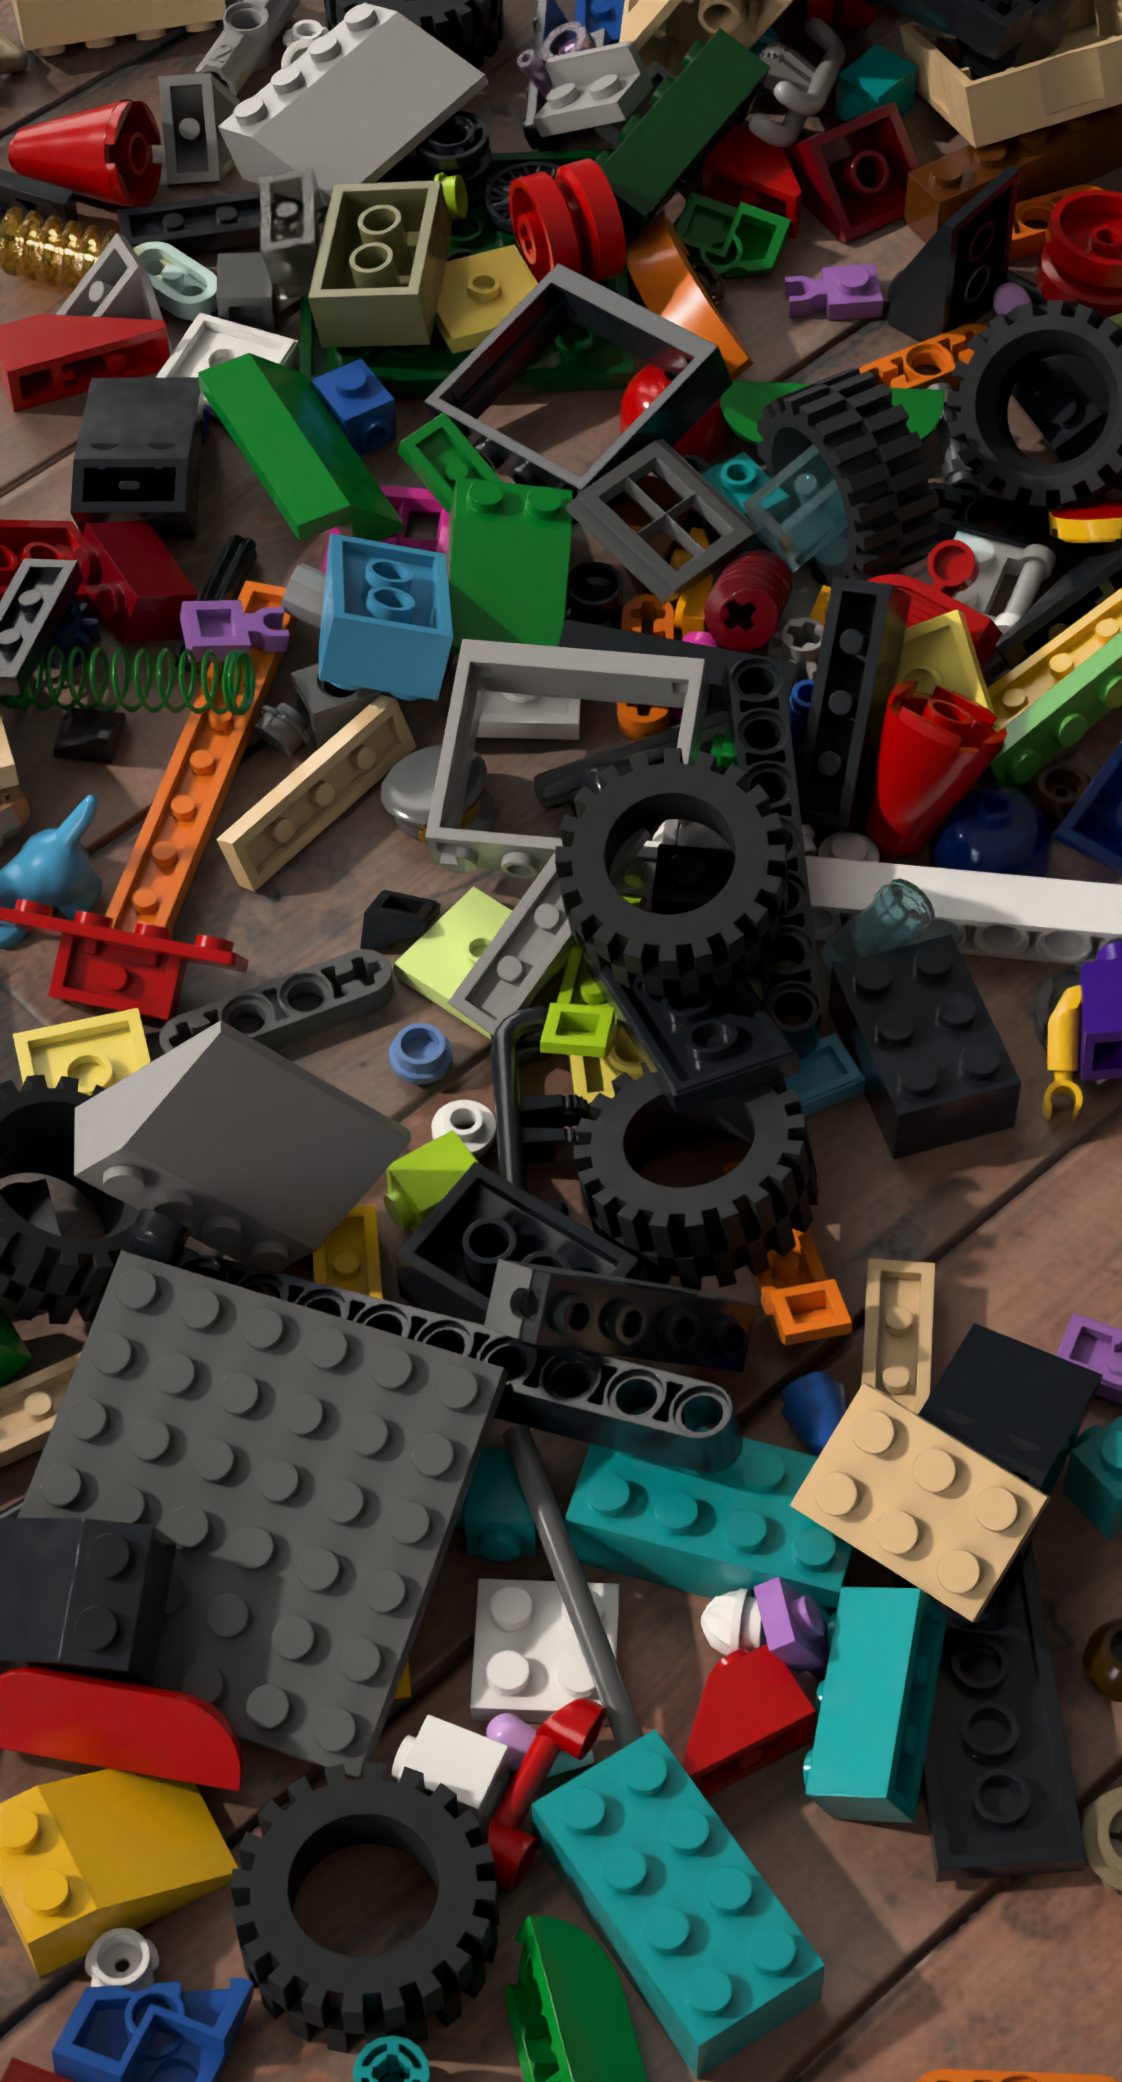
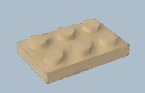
M863 1383L790 1506L913 1585L921 1588L924 1592L971 1622H976L1051 1497L870 1384Z

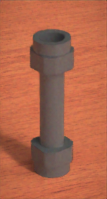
M935 383L927 389L945 390L944 407L936 426L945 462L942 465L941 481L944 484L979 493L980 483L975 478L978 473L975 469L964 465L957 453L964 449L960 441L951 438L948 422L957 421V412L947 407L948 391H955V389L948 383Z

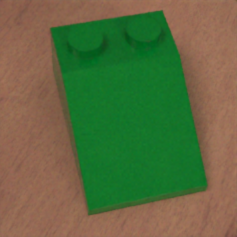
M456 477L447 540V570L453 629L450 654H460L462 639L558 647L565 618L572 532V516L566 511V507L572 501V490Z

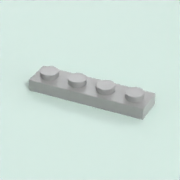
M644 827L633 833L615 855L610 870V881L613 886L616 885L651 836ZM555 852L447 1002L492 1035H494V1031L504 1018L517 1010L529 1007L576 941L571 933L557 880L559 877L555 865Z

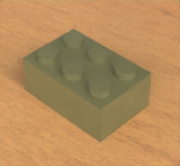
M441 180L334 185L308 296L322 348L430 345L452 235V227Z

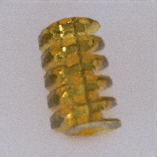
M14 206L7 211L0 227L1 268L7 275L16 277L23 275L27 280L36 282L43 280L45 284L56 287L62 284L65 289L74 291L116 233L119 232L110 230L102 242V232L98 226L90 225L82 237L80 222L69 221L63 231L60 217L51 215L43 226V217L40 212L31 210L23 221L21 207Z

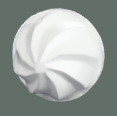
M740 1588L738 1591H731L721 1596H716L707 1605L701 1616V1626L710 1646L722 1654L728 1655L743 1648L753 1651L766 1644V1636L756 1597H751L750 1589Z

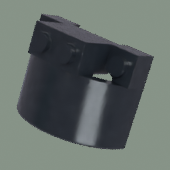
M881 0L957 49L965 52L961 64L969 67L970 70L981 78L1006 71V69L1011 67L1016 68L1045 59L1053 53L1060 45L1076 0Z

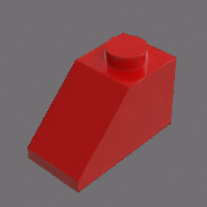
M734 124L703 160L702 196L736 208L739 207L740 202L791 219L790 237L794 239L798 235L802 191L784 148L768 144L754 135L749 129Z
M768 1644L753 1651L747 1648L736 1650L721 1659L713 1671L708 1674L682 1762V1767L705 1798L813 1741L816 1711L787 1665L769 1652Z

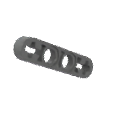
M355 950L183 1013L167 1021L161 1029L159 1036L161 1053L164 1055L179 1046L181 1042L189 1040L220 1020L231 1026L235 1019L248 1014L261 1017L265 1024L260 1030L245 1035L273 1050L377 1011L384 1007L392 997L393 978L390 962L383 954L375 950ZM364 975L369 982L374 981L375 983L364 986L360 980L354 979ZM332 985H337L338 995L342 994L341 998H334ZM304 993L316 994L324 1000L320 1007L309 1012L297 1011L289 1005L294 997Z

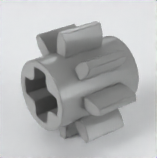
M808 618L789 619V622L783 627L782 633L774 631L773 636L769 639L767 657L791 661L796 664L797 674L794 684L803 680L815 679L824 630L821 621Z

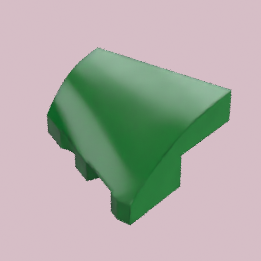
M690 191L675 230L690 254L686 257L690 263H709L715 268L717 274L724 278L772 273L790 237L791 219L740 202L739 207L736 208Z

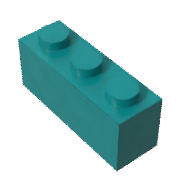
M841 1587L837 1612L833 1613L830 1617L827 1628L830 1654L825 1680L820 1682L816 1691L815 1708L818 1723L814 1746L807 1753L803 1766V1779L806 1787L805 1795L833 1819L915 1823L947 1615L921 1588Z

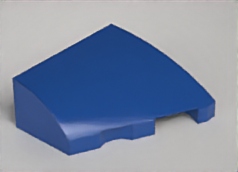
M230 1978V1989L184 1992L181 1991V1981L155 1983L149 1988L139 1991L127 1990L120 1985L86 1987L52 2049L56 2082H219L254 1994L253 1982L244 1978Z

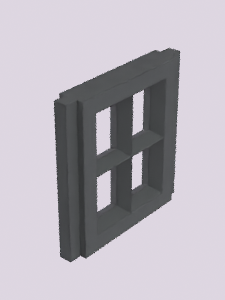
M663 438L653 441L582 490L566 507V511L664 605L669 601H674L748 547L749 543L756 539L760 532L753 523ZM651 471L682 500L666 512L635 484V482ZM622 491L653 520L637 533L605 504ZM690 508L721 537L706 549L701 547L674 521V519ZM660 529L665 531L692 557V559L676 570L645 542L647 538Z

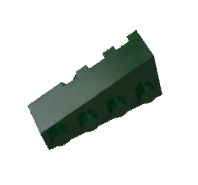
M721 28L717 30L707 43L701 39L695 42L681 62V66L685 68L676 80L668 75L651 96L649 102L654 106L644 117L639 113H635L624 126L618 136V140L622 143L613 154L604 150L595 160L607 177L616 198L624 232L634 240L672 200L679 188L676 181L680 179L687 184L697 173L709 152L714 149L733 125L740 126L748 117L771 68Z

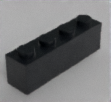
M833 577L796 778L802 825L808 824L812 828L868 836L865 831V824L888 698L896 685L912 598L911 595L892 584Z

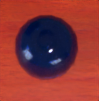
M998 783L976 784L971 787L959 804L942 821L930 839L928 848L930 867L1043 878L1048 873L1050 866L1052 836L1047 817L1029 795L1015 787Z

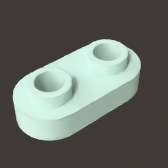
M146 242L134 248V251L147 269L159 306L174 316L185 320H195L199 312L211 315L217 310V277L212 271L172 245L164 242Z

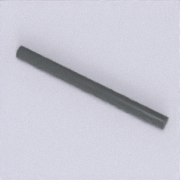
M518 1425L506 1430L502 1437L601 1704L607 1707L606 1718L618 1750H621L643 1737L644 1734L528 1425Z

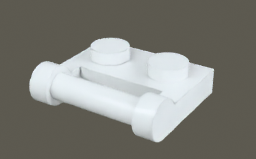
M957 531L954 540L966 543L974 552L979 562V574L975 582L966 590L958 592L954 599L992 619L1003 633V636L1032 607L1041 582L1048 579L1053 571L1056 556L1051 549L1041 544H1032L1026 548H1021ZM1005 573L1018 576L1019 578L1005 612L996 617L988 615Z

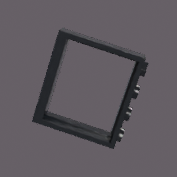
M558 263L436 388L424 403L433 419L445 412L494 472L497 470L511 476L516 484L572 490L573 500L582 490L653 441L663 438L673 448L733 384V381L718 345ZM571 322L676 376L582 477L577 476L477 420ZM644 477L635 482V484L638 485ZM622 491L605 504L614 510L627 495Z

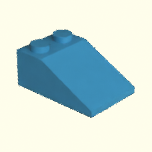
M331 533L328 543L318 650L319 680L330 682L344 690L367 688L389 692L403 700L413 701L425 698L438 701L453 641L446 554Z

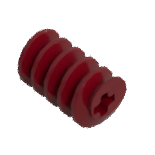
M758 548L746 549L735 555L724 565L708 595L704 607L705 623L712 637L722 646L734 651H752L765 645L773 636L793 589L792 574L785 561L774 552Z

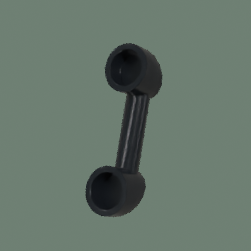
M145 1208L140 1210L127 1239L130 1253L174 1267H178L189 1258L201 1255L185 1247L191 1233L187 1227L158 1212Z

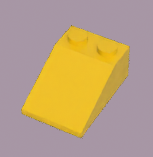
M108 1768L37 1785L0 1803V1896L39 1978L87 1955L94 1942L103 1933L115 1928H129L135 1931L231 1883L232 1870L239 1869L195 1783Z

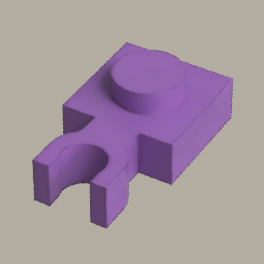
M875 263L821 268V279L815 280L806 276L785 277L784 294L785 299L789 298V318L808 316L819 310H826L828 321L882 317L883 297Z
M241 600L182 602L180 621L186 649L190 648L194 653L196 662H202L203 656L208 649H212L216 653L218 661H225L228 652L233 649L245 650L248 654L250 647H257L266 652L287 651L290 637L289 630H271L281 629L284 617L283 607H265L255 613H244ZM211 655L208 658V662H213Z
M780 1577L753 1587L769 1652L798 1674L808 1671L817 1679L826 1676L830 1649L826 1642L828 1624L823 1621L815 1601L809 1595H801Z

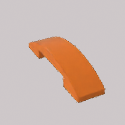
M663 214L626 246V266L648 310L719 346L731 379L734 381L751 367L754 361L733 326L719 314L686 258L690 255L670 220Z
M742 1161L723 1164V1176L735 1169ZM792 1229L796 1246L785 1257L773 1249L767 1253L769 1269L756 1276L749 1269L764 1312L777 1337L784 1345L852 1333V1321L836 1280H828L809 1229L806 1233Z

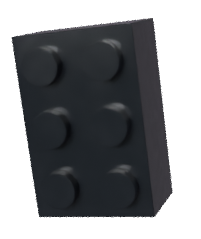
M952 934L832 965L828 1011L844 1047L865 1078L864 1094L893 1159L1006 1130L1015 1126L1021 1081Z

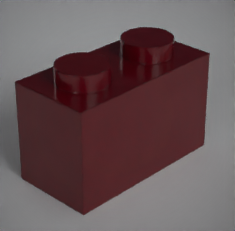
M147 520L86 523L79 547L75 550L72 560H78L84 578L81 585L121 644L180 639L183 633L180 621L182 602L196 601L198 593Z

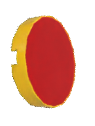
M1122 499L1093 501L1055 509L1049 513L1050 534L1054 538L1063 539L1064 542H1115L1116 539L1122 538Z

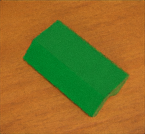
M251 353L198 372L200 390L299 541L337 527L343 536L377 542L404 531V522L302 372Z

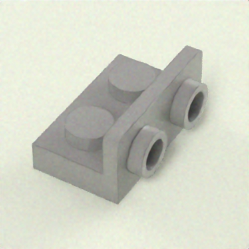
M625 41L551 57L545 64V68L555 89L547 95L548 102L536 114L533 121L541 137L626 121L654 87L632 41Z

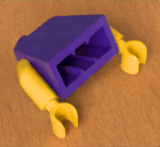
M1122 942L1108 943L1098 951L1096 961L1086 962L1080 967L1079 985L1067 988L1049 1018L1047 1070H1053V1083L1046 1089L1042 1102V1111L1048 1120H1050L1052 1113L1051 1098L1060 1094L1068 1096L1073 1102L1072 1121L1079 1115L1083 1096L1078 1085L1073 1083V1071L1080 1072L1081 1081L1122 1077Z

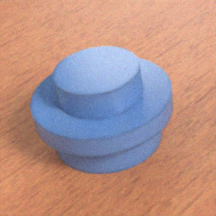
M415 1023L403 1028L397 1034L389 1049L391 1069L400 1079L412 1084H428L441 1079L449 1071L453 1061L452 1046L448 1038L437 1027L427 1023Z

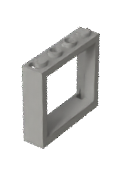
M462 639L425 835L434 864L442 865V867L450 871L469 873L475 871L476 868L502 870L509 876L529 879L536 877L554 854L556 846L562 843L561 838L459 829L485 691L683 708L677 748L682 749L684 764L695 765L701 747L710 691L705 659ZM678 819L665 820L661 844L678 845L677 833L681 824ZM643 846L619 881H625L626 884L636 889L653 890L658 847Z

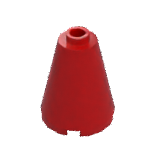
M124 99L20 128L9 144L8 159L12 169L19 175L74 191L75 195L125 208L141 207L150 204L157 192L162 163H153L152 145H161V138L155 116L148 105L142 101Z
M910 680L896 683L888 698L865 824V831L875 842L879 852L895 859H902L906 855H916L923 850L1001 751L1008 734L1005 727L996 732L993 729V725L997 717L990 710L971 698L936 685L932 695L915 692L919 681Z

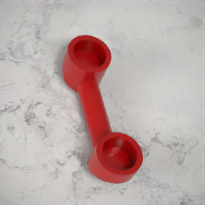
M579 1698L557 1710L537 1729L535 1738L494 1815L489 1820L486 1843H490L493 1854L497 1886L512 1893L523 1880L534 1859L539 1840L519 1828L560 1750L580 1761L583 1760L599 1736L606 1719L607 1707L589 1698Z

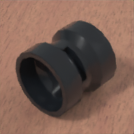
M587 562L570 570L567 581L566 601L568 604L566 605V621L573 620L621 629L623 578L620 572L613 566L602 562Z

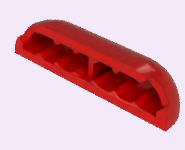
M22 1667L0 1674V1749L240 1791L242 1787L243 1754L237 1733L227 1717L217 1707L203 1698L185 1692L42 1667Z

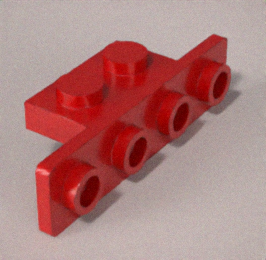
M17 899L14 910L0 907V923L14 928L61 937L48 996L53 999L117 1012L138 1008L142 1017L169 1021L176 1016L187 962L243 973L247 972L249 960L237 953H233L234 942L197 934L195 945L172 941L173 930L145 923H136L135 932L131 933L112 929L114 919L83 911H76L74 921L52 917L54 907L28 900Z

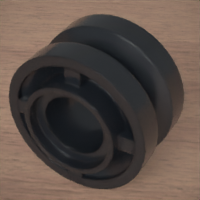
M458 110L415 148L421 180L434 181L436 174L445 172L447 176L460 175L465 183L466 191L484 183L493 170L492 153L489 147V130L486 122L474 113Z

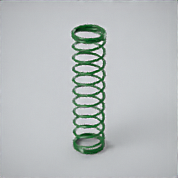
M56 645L49 650L45 662L46 684L52 700L48 704H41L36 700L43 682L44 666L42 658L38 664V678L34 693L29 681L22 696L16 695L14 699L12 695H0V702L7 709H27L30 705L34 704L41 710H47L56 704L57 707L64 711L71 710L77 704L84 711H92L99 705L105 711L111 712L121 705L128 712H136L144 706L149 712L157 713L165 706L174 714L181 713L186 707L195 714H202L210 707L218 715L225 714L228 711L233 715H245L254 699L256 687L255 669L251 656L245 650L233 649L228 652L222 676V691L226 707L218 709L213 704V700L218 688L219 662L216 653L212 649H208L203 656L201 665L202 689L207 702L202 708H195L190 701L196 686L197 663L195 655L190 648L185 649L179 662V684L184 703L180 707L174 708L169 704L168 700L174 685L175 664L172 653L168 648H163L156 664L157 687L162 702L157 707H151L147 704L146 699L152 685L153 665L151 655L144 647L138 651L134 662V682L140 702L136 706H128L125 704L124 699L130 684V658L127 651L123 647H119L113 656L111 673L113 689L118 701L112 706H107L102 702V698L105 695L108 684L109 663L106 652L100 646L96 647L93 651L89 666L90 684L96 701L92 705H84L81 703L80 698L86 684L87 661L83 650L79 646H75L69 654L67 663L68 685L74 701L63 705L58 701L64 685L65 659L63 652ZM55 651L58 653L60 662L59 683L56 693H54L51 681V660ZM76 652H79L82 668L78 693H76L73 681V661ZM99 652L103 659V681L100 693H98L95 680V662ZM120 653H123L125 660V680L122 693H120L117 679V663ZM143 653L147 661V680L144 693L141 690L139 677L140 660ZM165 654H167L169 661V681L166 694L162 683V662ZM189 654L191 661V682L187 695L184 679V665L186 656ZM211 655L213 660L214 676L211 693L209 694L207 684V663L208 658ZM242 662L244 670V693L240 707L238 708L236 699L241 684ZM235 666H236V679H235V687H234V672H235ZM28 695L30 697V700L27 703H24Z

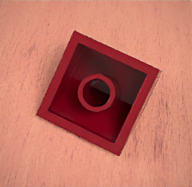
M895 102L867 111L799 141L790 147L784 148L802 191L801 203L841 243L848 242L904 216L908 172L920 166Z

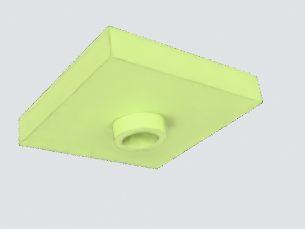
M473 886L394 963L395 977L489 1039H492V1034L447 1002L512 913V910ZM570 949L544 986L567 964Z

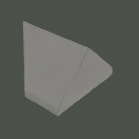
M211 73L158 76L168 185L221 182L236 165L218 126L234 113L235 107L241 101Z
M116 233L56 313V315L163 320L146 267L126 237L119 233ZM168 336L169 350L171 355L173 353V348Z

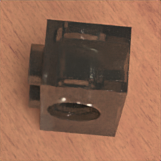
M313 167L259 177L261 254L276 299L278 301L309 296L327 217Z

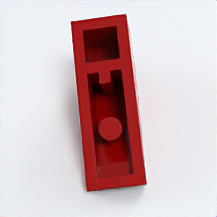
M39 314L0 325V381L14 412L89 392L91 378H138L160 372L170 357L167 327L163 320Z

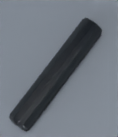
M235 534L227 539L198 601L237 600L257 558L256 542L252 538H243ZM183 633L173 652L176 659L175 667L178 670L180 657L186 649ZM187 655L184 671L191 673V662H189ZM196 662L197 674L201 673L202 662Z

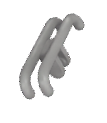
M818 17L808 19L804 28L805 33L825 53L818 68L810 64L798 51L786 48V44H781V41L778 43L775 41L773 43L768 42L759 55V58L771 67L764 81V87L772 92L775 98L789 109L781 125L762 113H756L750 117L748 126L754 135L773 146L786 148L798 140L808 115H815L823 109L845 60V47L840 37L828 24Z

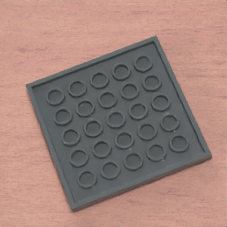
M121 1250L17 1518H88L152 1525L174 1540L177 1545L153 1684L140 1685L196 1695L213 1704L227 1717L239 1739L323 1768L344 1764L347 1776L355 1779H364V1761L372 1762L509 1374L503 1367Z

